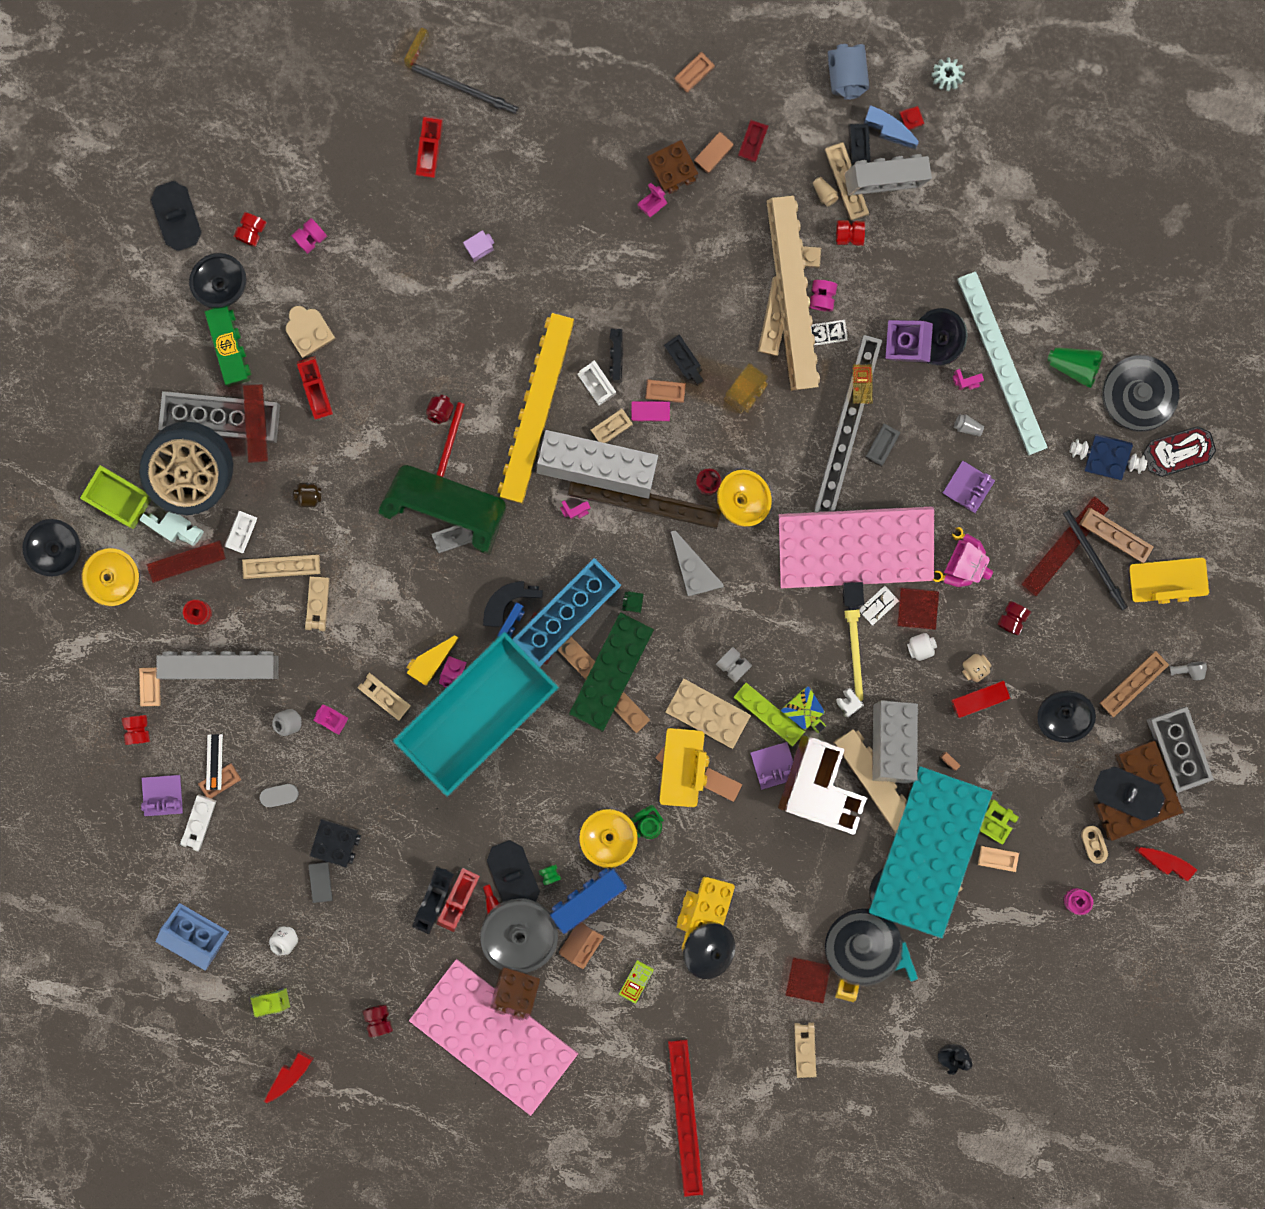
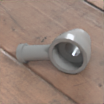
M1192 662L1183 666H1170L1171 676L1189 673L1192 680L1204 679L1207 670L1206 662Z

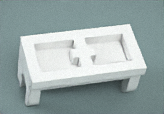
M595 360L577 374L599 406L616 395V391Z
M238 511L224 546L244 553L257 518Z
M851 688L843 691L845 697H847L844 701L841 698L836 699L838 706L844 712V717H849L863 706Z

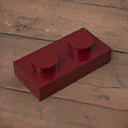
M750 120L738 157L756 163L769 127L768 125Z

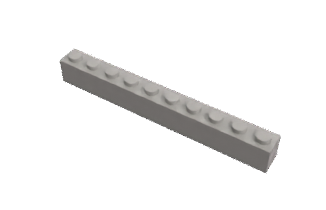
M863 335L854 367H870L872 379L882 340ZM853 367L813 512L835 511L869 388H863L862 400V384H870L869 369H855L854 383ZM856 371H868V383H856ZM858 372V378L867 377V372ZM854 384H861V393H854V392H860V385H854Z

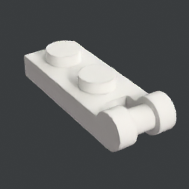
M197 795L180 843L181 846H189L199 852L217 802L216 800ZM191 834L196 835L197 839H190Z

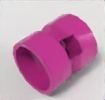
M312 218L303 224V229H297L291 235L307 254L315 248V243H321L328 237Z
M813 280L812 292L814 295L810 297L809 308L826 312L833 311L835 300L832 297L836 295L838 284L826 280Z
M1073 888L1064 895V905L1070 912L1084 915L1092 909L1093 898L1087 891Z

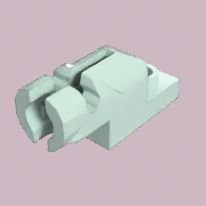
M171 512L166 514L161 523H158L160 519L151 513L149 516L143 514L139 519L171 542H175L179 537V540L195 546L204 533L197 526H193L190 529V521L179 514Z

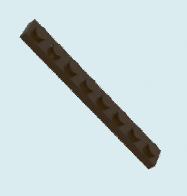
M572 481L568 491V496L714 529L718 528L721 510L718 508L650 493L648 499Z

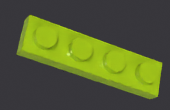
M745 683L734 696L735 700L792 747L804 734L805 731L749 684Z

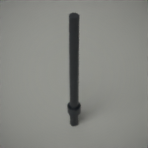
M416 63L412 65L411 70L493 104L497 109H505L514 114L519 109V107L505 102L506 99L499 96L496 98Z
M1070 510L1064 511L1062 514L1109 589V595L1112 599H1115L1121 610L1126 609L1128 605L1121 596V590L1118 586H1115Z

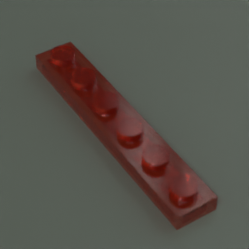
M1094 496L1075 520L1079 525L1088 508H1092L1103 516L1109 508ZM1070 525L1021 583L1035 597L1080 545ZM1079 525L1084 535L1087 536L1090 531Z

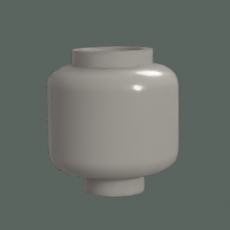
M293 709L281 711L275 714L273 718V729L281 736L296 733L301 728V717Z

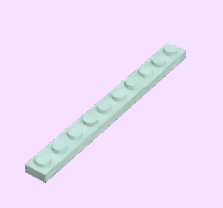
M976 271L958 278V283L1028 455L1046 449L1047 445Z

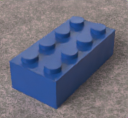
M606 867L599 872V878L596 880L591 878L583 884L584 889L579 892L576 889L568 895L566 902L562 903L560 901L552 907L550 916L563 934L627 888V885L614 867L611 869Z

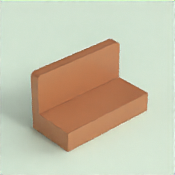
M580 922L567 938L559 954L572 964L584 969L604 936L589 928L583 922Z

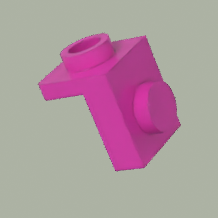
M652 183L648 185L651 193L637 204L649 217L653 216L667 204L664 198L665 192L660 186L655 187Z
M960 369L954 371L953 381L956 387L959 386L960 390L968 387L969 390L981 387L980 383L984 381L982 373L963 379Z
M564 500L562 501L563 506L560 507L565 518L569 516L571 520L577 516L579 519L589 514L588 510L591 509L587 501L570 510Z
M448 656L439 684L447 688L464 672L467 662Z
M322 704L316 712L314 721L339 735L349 718L333 708Z

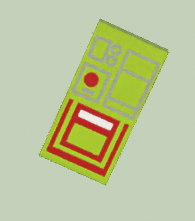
M637 960L619 995L636 1004L654 969Z

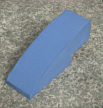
M869 107L864 124H869L871 127L882 130L880 138L916 149L919 141L900 121L878 108Z

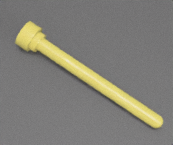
M847 610L844 612L850 626L855 695L862 701L863 688L857 629L860 610Z

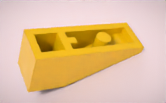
M453 636L418 656L416 660L412 659L407 666V669H409L407 674L428 686L459 638Z

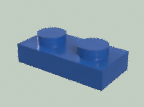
M516 602L498 634L499 637L505 632L511 638L516 629L513 627L515 622H520L525 614V611H523L524 606Z

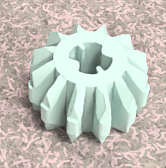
M950 58L946 59V63L941 59L939 60V65L934 66L935 72L932 73V77L936 78L934 84L940 83L939 89L946 86V91H950L951 86L953 89H957V84H962L963 80L960 77H964L965 72L960 71L963 68L962 65L956 66L957 59L953 63H951ZM947 71L951 73L949 78L945 76Z

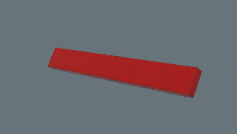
M687 1039L668 1041L684 1197L704 1195Z

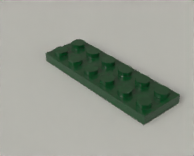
M620 612L568 715L603 732L654 629Z

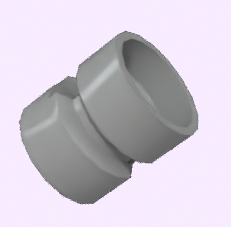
M734 647L716 663L723 672H728L727 676L734 683L752 666L745 658H740V653Z

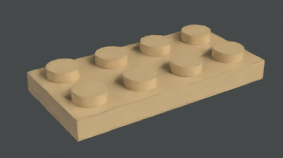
M685 679L681 682L666 710V713L699 731H703L704 734L732 749L751 717L750 714Z

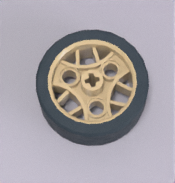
M186 421L169 425L155 435L143 452L140 460L139 474L146 494L159 507L174 514L195 515L207 511L217 504L230 484L234 464L227 443L217 432L200 423ZM181 447H187L190 453L183 452ZM160 451L172 456L170 463L159 457ZM206 452L211 461L206 463L201 454ZM167 474L172 475L175 481H170L167 478ZM200 475L207 476L208 481H203ZM183 487L193 488V494H184Z

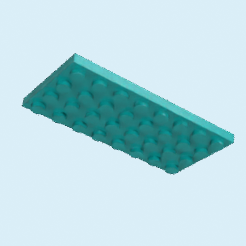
M919 766L917 780L913 782L869 913L943 939L993 792Z

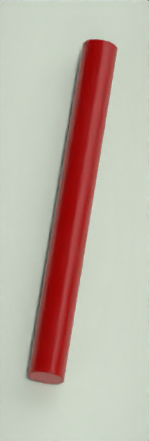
M457 402L436 475L444 477L465 406L464 403Z

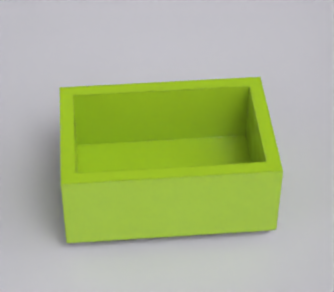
M101 465L80 499L132 529L136 527L139 519L151 502V498L144 490Z

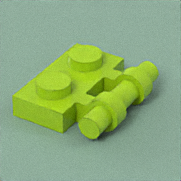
M990 799L980 832L1003 845L1013 829L1006 825L1008 820L1016 823L1019 816L1015 815L1011 809H1005L999 805L998 801ZM996 811L1002 815V819H996L992 816V813Z

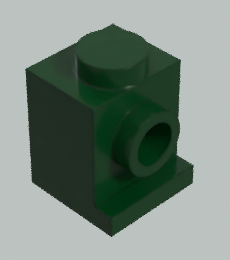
M625 592L622 611L641 614L644 594Z

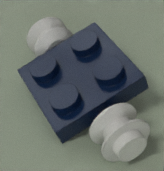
M1095 434L1091 448H1089L1087 441L1080 444L1079 439L1076 442H1072L1070 446V453H1072L1073 458L1076 454L1080 455L1081 460L1086 455L1088 456L1084 468L1086 472L1122 480L1126 466H1128L1130 472L1133 469H1137L1138 474L1141 471H1145L1147 466V460H1145L1144 455L1141 458H1137L1136 453H1134L1129 458L1133 447L1131 442Z

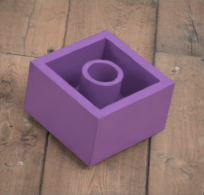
M888 320L886 359L892 361L930 362L933 324L926 321Z

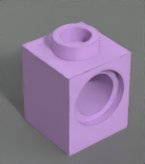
M483 230L463 242L474 262L494 250L492 246L494 244L493 239L489 233L485 235Z

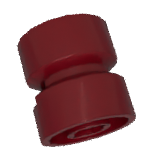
M711 468L702 470L696 479V487L704 495H713L721 485L719 473Z
M1009 601L1005 608L1007 614L1001 615L997 625L1019 636L1024 627L1022 622L1028 620L1031 611L1013 601Z
M387 1004L374 1006L362 1011L364 1021L368 1022L366 1026L368 1037H376L393 1031L391 1020L387 1019L389 1016Z

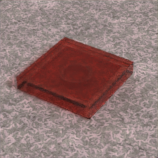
M900 588L897 626L936 630L939 592Z
M793 957L785 996L824 1003L830 965Z

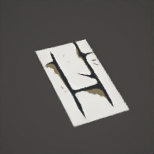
M884 586L859 610L873 626L899 600Z

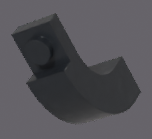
M524 581L504 585L489 599L484 611L483 626L503 627L504 611L511 601L517 598H543V590H539V586H528V589H524Z
M436 867L425 897L412 924L413 928L430 934L453 881L454 873L449 872L447 869Z

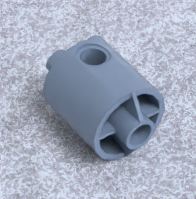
M848 44L837 45L836 50L828 51L831 91L835 95L843 96L844 99L858 98L869 89L865 45L859 44L853 47H848Z

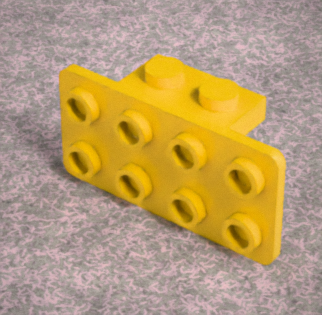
M1205 558L1141 563L1129 566L1133 602L1158 600V604L1170 603V599H1177V602L1189 601V597L1207 596L1209 594Z
M668 728L666 730L659 797L660 804L683 807L697 806L699 791H703V786H706L707 775L704 774L705 767H708L709 756H706L707 753L703 751V731Z
M703 877L698 894L687 890L676 926L686 931L682 950L688 936L698 926L708 922L724 925L735 889L733 884Z

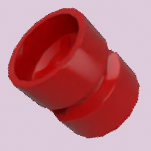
M244 212L240 222L242 226L237 227L233 237L245 244L256 247L260 239L258 233L264 230L267 222L255 215Z
M848 220L837 221L836 245H848L851 242L855 246H864L865 221H853L852 224Z
M191 600L185 604L183 616L190 624L204 625L210 621L212 610L204 601Z
M147 715L122 718V726L127 730L124 734L125 745L150 742L149 731L144 729L148 724Z

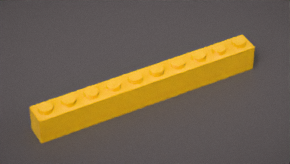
M552 313L551 318L547 317L544 328H547L545 336L542 335L539 344L542 347L541 353L536 354L534 365H537L535 372H531L529 383H532L530 391L526 390L524 396L526 406L525 409L521 408L518 418L521 420L520 427L515 428L513 435L516 441L514 446L511 445L508 456L511 459L509 464H505L503 475H506L504 483L500 482L497 493H500L501 499L523 504L574 325L573 318Z

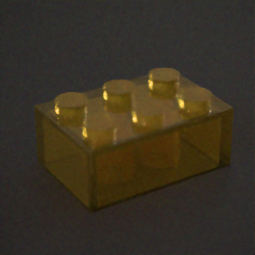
M749 363L727 391L724 401L740 414H743L744 411L748 413L755 403V397H760L768 385L766 382L768 377Z

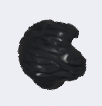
M948 1044L943 1046L937 1054L940 1064L949 1069L947 1071L949 1075H955L958 1069L968 1071L973 1066L968 1051L961 1045Z

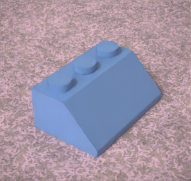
M179 903L160 929L156 942L206 971L229 931Z

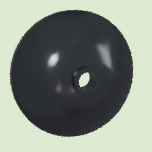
M214 253L200 259L193 267L189 277V286L194 298L200 304L214 309L225 308L235 303L244 293L247 283L246 272L242 264L233 256L224 253ZM219 284H224L223 287L218 288Z
M937 308L928 311L918 320L933 324L930 362L926 363L943 366L952 363L962 354L967 343V328L963 319L956 312L945 308ZM947 336V340L944 342L943 338Z
M57 519L42 520L34 524L26 533L22 546L23 556L28 566L36 573L48 577L60 576L70 571L76 565L81 553L80 539L73 527L66 522ZM54 545L58 547L56 552L52 551Z
M1059 691L1048 696L1041 703L1037 713V720L1040 730L1048 738L1057 742L1069 743L1080 740L1089 734L1094 727L1096 713L1092 702L1085 695L1075 691Z
M716 922L704 923L694 929L688 936L683 949V960L687 970L700 979H713L724 973L732 963L735 955L736 945L733 934L727 927Z

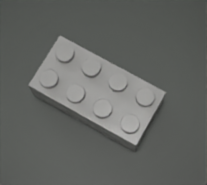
M921 154L912 155L907 159H904L903 156H898L889 161H885V158L875 159L871 163H867L866 160L857 161L854 166H851L845 172L848 196L921 188L932 179L929 157H922Z
M880 701L873 705L872 781L911 783L917 780L918 704Z
M1181 707L1147 719L1151 734L1157 744L1176 793L1214 780L1188 707Z

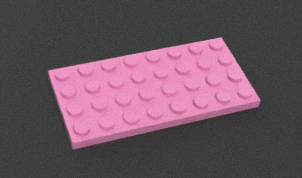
M913 507L779 514L781 588L843 585V583L853 582L878 584L933 581L934 508Z
M456 959L409 1021L531 1116L578 1053L531 1016L524 1020H517L513 1018V1015L496 1013L494 1009L490 1008L495 988Z

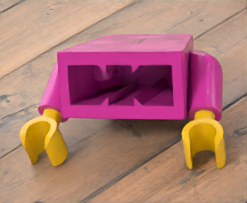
M957 527L956 530L961 535L955 536L952 534V538L959 541L944 571L947 575H943L940 571H934L935 573H940L941 578L939 580L933 579V581H944L948 585L963 587L970 586L973 582L979 583L981 578L989 580L993 570L987 567L990 559L986 556V551L981 541L969 534H963V529Z

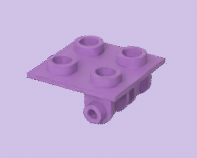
M962 461L943 494L976 513L995 480L987 473L984 474Z
M787 742L751 752L761 790L787 782L793 764Z
M180 775L142 778L143 803L141 808L144 811V816L183 813Z

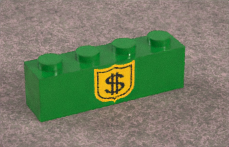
M225 307L205 311L225 385L231 387L250 381L251 370L249 364L246 365L244 361L246 352L244 346H240L238 340L241 339L239 328H235L233 322L236 320L234 310Z

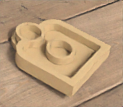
M295 306L290 310V321L286 325V332L303 359L336 339L317 310H306L302 306Z

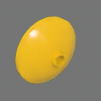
M737 470L728 474L721 481L717 493L721 512L730 522L738 526L750 527L762 522L771 509L772 497L767 483L761 476L749 470Z
M114 548L102 549L92 554L86 561L82 571V584L86 593L92 600L105 606H116L128 601L135 593L139 582V573L134 560L127 553ZM105 574L109 577L108 581L104 580Z
M605 809L595 812L587 818L580 831V846L584 855L592 863L601 867H616L625 863L633 855L637 846L638 836L635 825L627 815L617 810ZM612 834L613 840L608 841L606 835Z

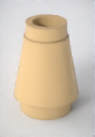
M822 177L813 182V186L822 204L830 206L838 200L837 191L823 180Z

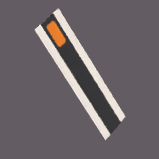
M223 734L208 735L206 790H221Z

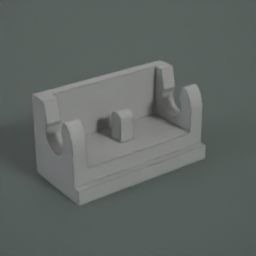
M458 525L432 534L439 553L471 543L473 536L472 530Z

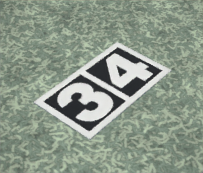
M845 320L812 324L811 332L815 337V345L848 340Z

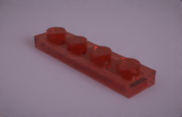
M263 384L243 385L248 463L268 462Z
M219 540L146 565L152 583L225 560L226 556L222 543Z

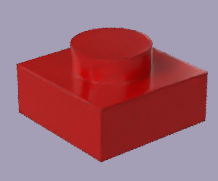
M918 106L900 112L903 125L908 130L925 124Z

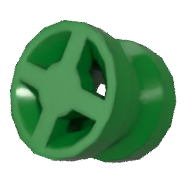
M556 864L538 871L543 877V885L561 879V876L556 871Z

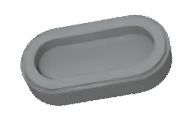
M293 784L267 788L261 792L260 801L265 807L289 804L297 800L299 791Z

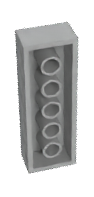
M162 391L158 430L161 431L163 428L174 423L187 421L210 427L222 438L277 443L280 404L277 402Z
M546 430L537 463V474L649 499L658 455Z
M242 651L240 655H235V652H220V655H216V652H201V655H197V652H182V655H177V652H162V655H157V679H278L279 656L273 655V652L260 651L259 655H254V652Z

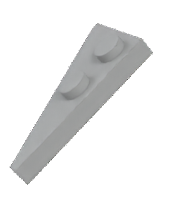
M671 531L688 597L724 587L723 583L676 531Z

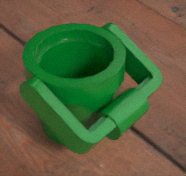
M654 805L643 808L630 818L633 824L639 821L637 824L638 838L642 836L646 839H654L661 833V822L664 819ZM654 810L657 816L649 813Z

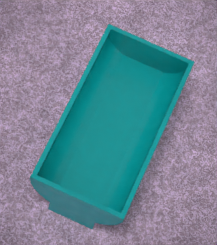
M504 632L411 722L393 742L448 797L559 687Z

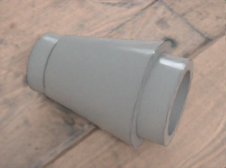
M959 414L954 424V428L962 433L981 436L984 430L983 425L966 414Z

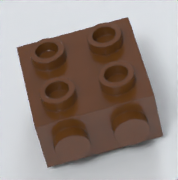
M682 140L647 156V161L656 180L665 193H675L679 190L680 186L684 184L689 186L696 182V178H698V172Z
M504 967L499 972L490 1008L494 1009L498 1014L505 1015L507 1013L513 1015V1018L517 1020L527 1019L532 1012L540 978Z

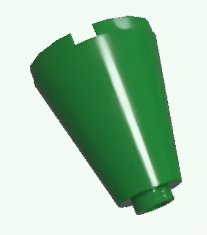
M1055 347L1054 350H1050L1047 361H1050V366L1086 387L1092 388L1095 382L1093 377L1096 376V373L1098 374L1103 351Z

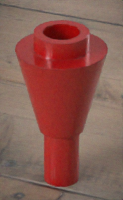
M490 885L483 887L487 898V915L494 907L500 904L493 895Z

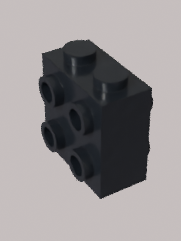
M324 818L321 819L310 857L347 868L349 864L354 862L356 853H353L355 845L358 846L362 836L359 834L360 830Z

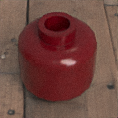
M445 395L434 396L426 408V414L431 422L442 424L449 420L454 407L449 397Z

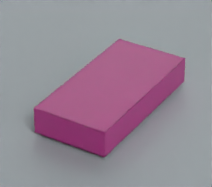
M632 401L631 421L670 422V402Z

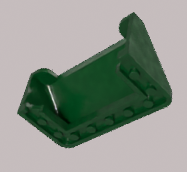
M404 465L397 471L380 505L378 514L391 520L397 514H403L407 507L474 531L472 536L473 546L480 550V552L490 555L506 512V503L503 499L413 466Z

